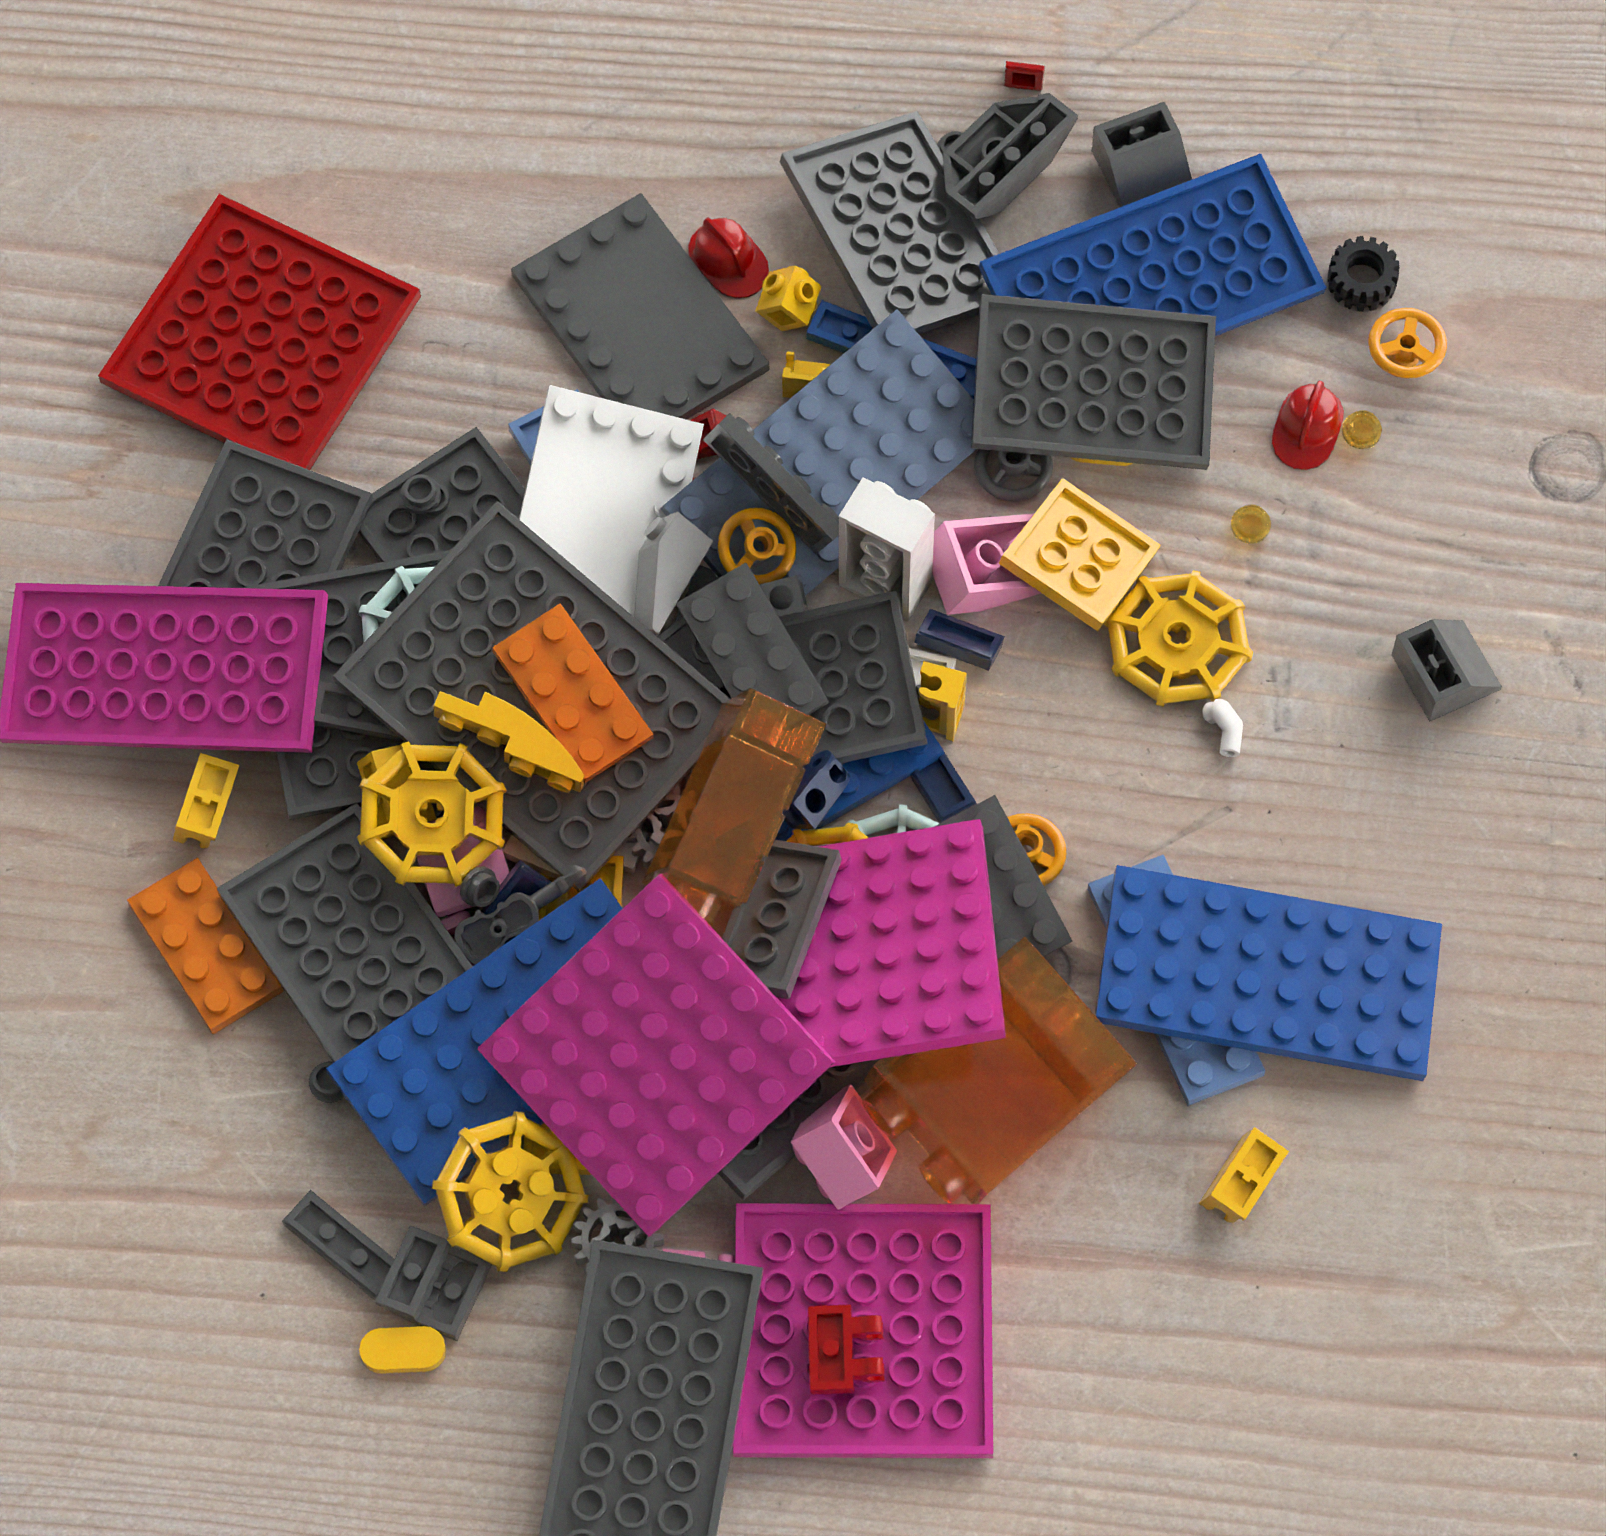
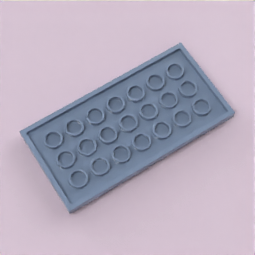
M896 309L753 429V437L763 447L769 446L775 450L783 461L782 466L792 477L797 475L802 478L811 488L812 492L810 495L820 505L826 504L833 509L839 517L863 477L872 482L880 481L887 484L894 490L895 494L909 501L911 499L918 500L976 450L971 448L974 399L899 310ZM721 458L660 508L666 516L678 511L713 540L703 560L718 578L727 574L718 554V537L725 522L732 515L743 509L764 508L771 510ZM752 520L756 528L767 527L776 534L778 543L784 544L780 532L772 524L763 520ZM740 525L734 530L729 546L732 559L736 565L746 553L744 547L745 536ZM794 533L796 557L792 568L783 578L801 575L806 596L839 567V535L815 554ZM754 540V549L763 552L764 544L759 540ZM771 556L766 560H756L750 567L753 575L767 574L778 567L783 557Z

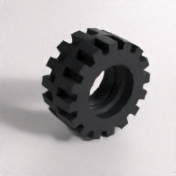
M1357 236L1356 242H1353L1350 238L1344 241L1343 247L1339 245L1335 249L1328 269V288L1330 293L1335 292L1334 299L1338 303L1342 300L1345 301V308L1351 309L1352 305L1357 306V311L1364 312V307H1369L1370 311L1377 310L1378 303L1383 307L1388 303L1389 297L1392 298L1399 278L1400 264L1399 260H1396L1397 254L1395 251H1387L1388 244L1384 241L1379 245L1376 243L1377 238L1370 236L1369 241H1364V236ZM1363 264L1375 269L1380 278L1372 283H1361L1352 279L1347 270L1352 266Z

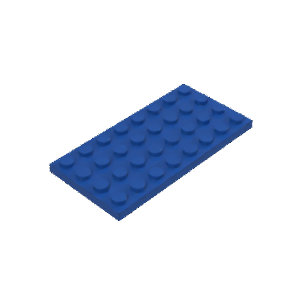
M1261 153L980 261L979 269L991 295L1216 316L1215 336L1322 295L1327 289Z
M1117 865L1114 871L1094 1023L1424 1081L1427 1076L1442 923Z
M601 878L326 1068V1072L424 1207L438 1198L436 1189H432L433 1180H437L460 1137L458 1132L464 1127L467 1129L478 1127L512 1116L515 1111L524 1112L526 1118L539 1125L544 1123L477 1048L623 909ZM509 1135L480 1143L486 1153L502 1150V1148L509 1145ZM470 1152L455 1182H460L470 1175L477 1161L472 1152Z

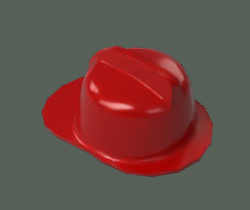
M707 217L703 221V226L692 235L689 241V257L712 286L723 295L732 298H747L762 289L763 282L769 274L768 261L762 250L743 230L742 226L734 220L727 218L711 220Z
M1318 380L1316 384H1307L1289 393L1282 403L1273 430L1272 445L1276 456L1282 463L1293 469L1308 470L1320 466L1328 460L1335 447L1343 423L1344 409L1341 401L1324 386L1323 381Z

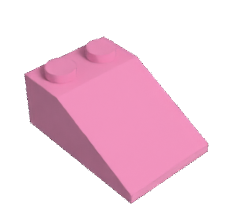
M1034 514L944 521L934 531L932 574L947 615L981 612L1042 594L998 564L1002 555Z

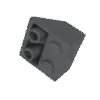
M1165 101L1094 126L1091 151L1119 208L1192 180L1181 133Z
M1432 619L1396 636L1391 655L1429 722L1501 690L1500 682L1463 620Z

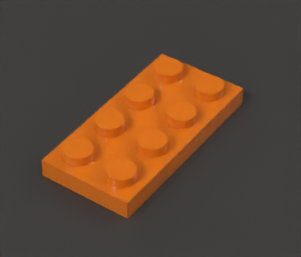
M561 603L492 647V652L547 730L573 757L584 774L585 783L653 739L654 734Z
M197 857L127 899V902L213 1035L278 996L284 990L219 896L218 887Z

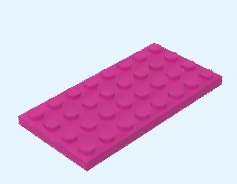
M15 583L0 705V742L312 753L315 727L314 715L320 679L328 594L324 590Z

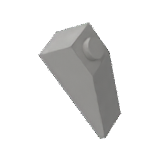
M678 511L664 518H655L645 530L644 535L647 539L639 550L634 618L654 635L660 632L713 543L712 539Z

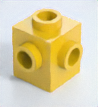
M796 265L770 271L763 282V290L755 311L780 331L808 326L811 315L817 307L816 301L822 286L812 279L805 269Z

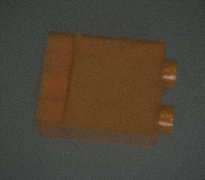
M752 688L723 703L642 883L648 885L658 874H663L709 925H713L717 914L739 908L742 904L747 903L765 863L761 859L769 854L785 818L782 812L787 811L806 771L802 767L809 764L826 723Z
M1026 937L1022 938L997 960L1006 1038L882 1058L873 1065L864 1079L873 1090L871 1094L862 1100V1104L870 1118L892 1139H897L906 1130L909 1131L929 1154L918 1165L921 1175L934 1192L949 1204L956 1201L962 1194L971 1204H980L1122 1081L1137 1065L1135 1060Z

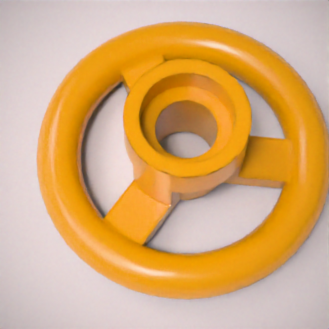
M1397 308L1386 312L1376 320L1369 333L1368 346L1373 360L1385 372L1400 378H1418L1431 373L1440 365L1446 354L1447 340L1442 326L1430 314L1415 308ZM1405 319L1403 332L1395 340L1380 344L1383 330L1389 324ZM1417 322L1422 323L1431 331L1435 340L1433 353L1420 344V340L1415 334ZM1402 345H1409L1412 348L1407 349L1404 348ZM1419 361L1423 363L1421 365L1415 366Z
M747 508L732 515L723 525L718 537V554L727 573L744 563H747L750 568L756 560H766L771 556L783 557L781 563L773 571L763 575H754L760 585L780 580L787 575L795 561L796 540L789 524L777 513L764 508ZM758 519L772 524L780 532L784 544L778 543V538L771 529L767 527L756 528L752 520ZM740 525L745 536L744 547L746 553L736 565L732 559L729 546L734 530ZM754 540H759L764 544L763 552L754 549Z
M1021 813L1007 817L1012 827H1017L1015 833L1022 846L1028 845L1033 849L1030 852H1026L1031 863L1033 862L1047 869L1038 875L1043 886L1051 883L1060 874L1066 861V844L1061 832L1052 822L1039 815ZM1030 826L1042 830L1049 836L1054 846V857L1042 852V835L1038 830Z

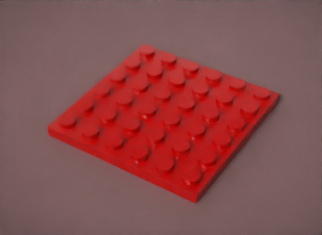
M218 194L98 377L100 383L223 443L227 439L310 470L421 298V292L419 288L224 195Z

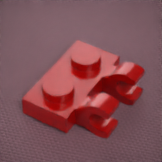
M851 1304L808 1306L811 1395L854 1393V1380L869 1383L885 1382L883 1357L853 1359V1338L867 1341L883 1340L882 1315L852 1317Z

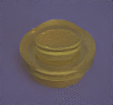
M1365 410L1350 414L1342 426L1344 440L1350 446L1357 449L1373 447L1378 443L1382 434V426L1378 418L1373 413Z
M1245 505L1239 508L1232 516V533L1238 540L1244 543L1254 544L1261 542L1270 532V517L1258 505Z

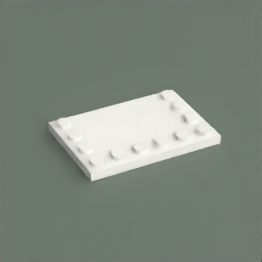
M549 385L519 520L634 617L639 550L647 539L644 535L645 530L655 518L666 517L660 508L692 482L704 424Z

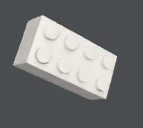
M863 477L839 515V586L862 598L896 590L902 617L909 621L932 584L935 513L931 512L930 508L921 501L915 499L909 501L895 494L894 490L887 484L880 481L872 482Z

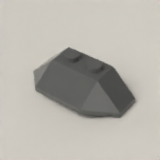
M1050 93L1040 94L1038 97L1018 98L994 103L943 152L946 197L974 219L1000 214L1051 164L1078 120V115Z

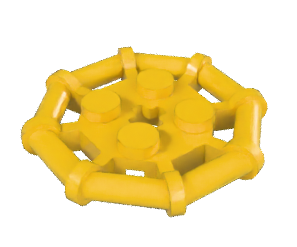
M1193 570L1190 574L1153 578L1143 575L1137 578L1135 587L1104 623L1109 631L1114 664L1111 668L1112 672L1116 677H1123L1156 701L1158 706L1164 707L1165 703L1210 699L1214 702L1215 699L1221 698V691L1241 667L1252 660L1253 651L1248 645L1243 611L1246 608L1242 600L1233 599L1200 576V571ZM1187 590L1186 595L1179 596L1178 600L1168 601V597L1161 598L1158 594ZM1197 592L1219 609L1212 611L1194 598L1195 593ZM1144 599L1150 602L1151 606L1140 619L1130 617ZM1228 620L1232 643L1221 640L1218 623ZM1126 630L1137 633L1139 650L1128 655ZM1184 630L1187 632L1185 637L1187 642L1183 644L1173 643L1171 641L1172 637L1168 634L1170 631L1178 633ZM1217 654L1228 656L1227 661L1212 677L1206 667ZM1146 662L1163 674L1161 684L1135 666ZM1192 675H1197L1201 681L1200 684L1169 687L1172 677L1184 680Z
M409 741L402 743V748L368 779L363 778L359 785L362 789L360 834L357 836L359 845H365L396 878L395 882L404 886L406 882L454 884L455 887L460 886L463 883L462 880L471 870L478 867L496 849L501 850L505 843L502 839L503 794L507 791L503 782L499 783L468 751L467 745L462 743L458 746L410 745ZM417 761L450 762L446 771L420 770ZM406 765L409 766L412 774L400 787L398 786L395 790L384 786ZM459 767L482 789L470 792L467 788L465 789L455 776ZM378 797H382L390 801L389 823L377 827ZM483 800H487L486 830L473 825L474 804ZM428 803H436L437 810L444 811L443 817L437 818L436 823H428L427 818L420 817V811L427 810ZM394 834L398 838L400 843L409 850L404 861L381 839L382 837ZM469 836L481 841L456 864L452 852L460 847ZM418 855L444 856L447 867L413 866Z
M515 1111L512 1116L471 1129L464 1127L459 1131L458 1135L460 1137L439 1177L437 1180H433L432 1189H436L449 1234L446 1239L452 1247L457 1245L496 1266L498 1272H508L510 1267L550 1254L557 1256L562 1252L563 1248L561 1246L583 1204L588 1203L589 1197L584 1192L572 1152L552 1131L526 1118L524 1112ZM509 1135V1145L502 1148V1150L486 1153L480 1143ZM522 1135L546 1147L549 1151L541 1158H538L521 1149ZM470 1152H472L477 1161L465 1183L455 1182ZM557 1159L567 1192L554 1190V1180L548 1166ZM515 1180L518 1183L517 1190L520 1192L517 1200L511 1199L506 1204L502 1201L505 1194L500 1191V1187L503 1183L510 1185ZM454 1191L465 1192L466 1198L470 1203L471 1217L464 1223L462 1222ZM554 1200L566 1201L549 1233L542 1224ZM478 1225H482L499 1235L498 1248L471 1234L472 1230ZM534 1230L541 1239L510 1250L511 1236Z

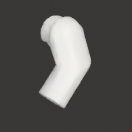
M1222 699L1207 702L1203 707L1202 714L1208 723H1217L1222 730L1220 754L1226 757L1239 756L1243 730L1242 720L1229 702Z

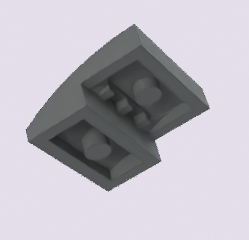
M410 1225L375 1303L419 1326L432 1327L442 1336L458 1341L492 1264L468 1251L452 1247L445 1238Z

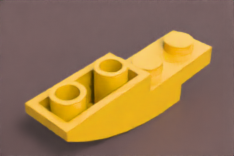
M442 691L439 692L434 703V717L439 718L438 722L442 726L457 732H461L462 728L477 733V739L490 746L499 747L500 744L506 745L504 762L510 764L509 769L519 775L531 777L532 774L548 779L547 784L556 790L569 793L573 789L581 792L584 785V774L573 757L546 728L525 712L487 692H484L479 706Z

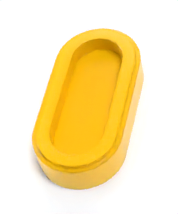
M432 1327L376 1328L369 1331L362 1338L359 1352L363 1364L375 1373L428 1372L442 1364L446 1356V1345L442 1335Z

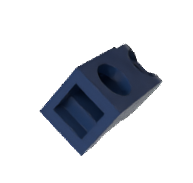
M823 750L808 760L803 767L802 773L796 777L786 791H779L770 804L791 829H816L848 785L851 776L831 751Z

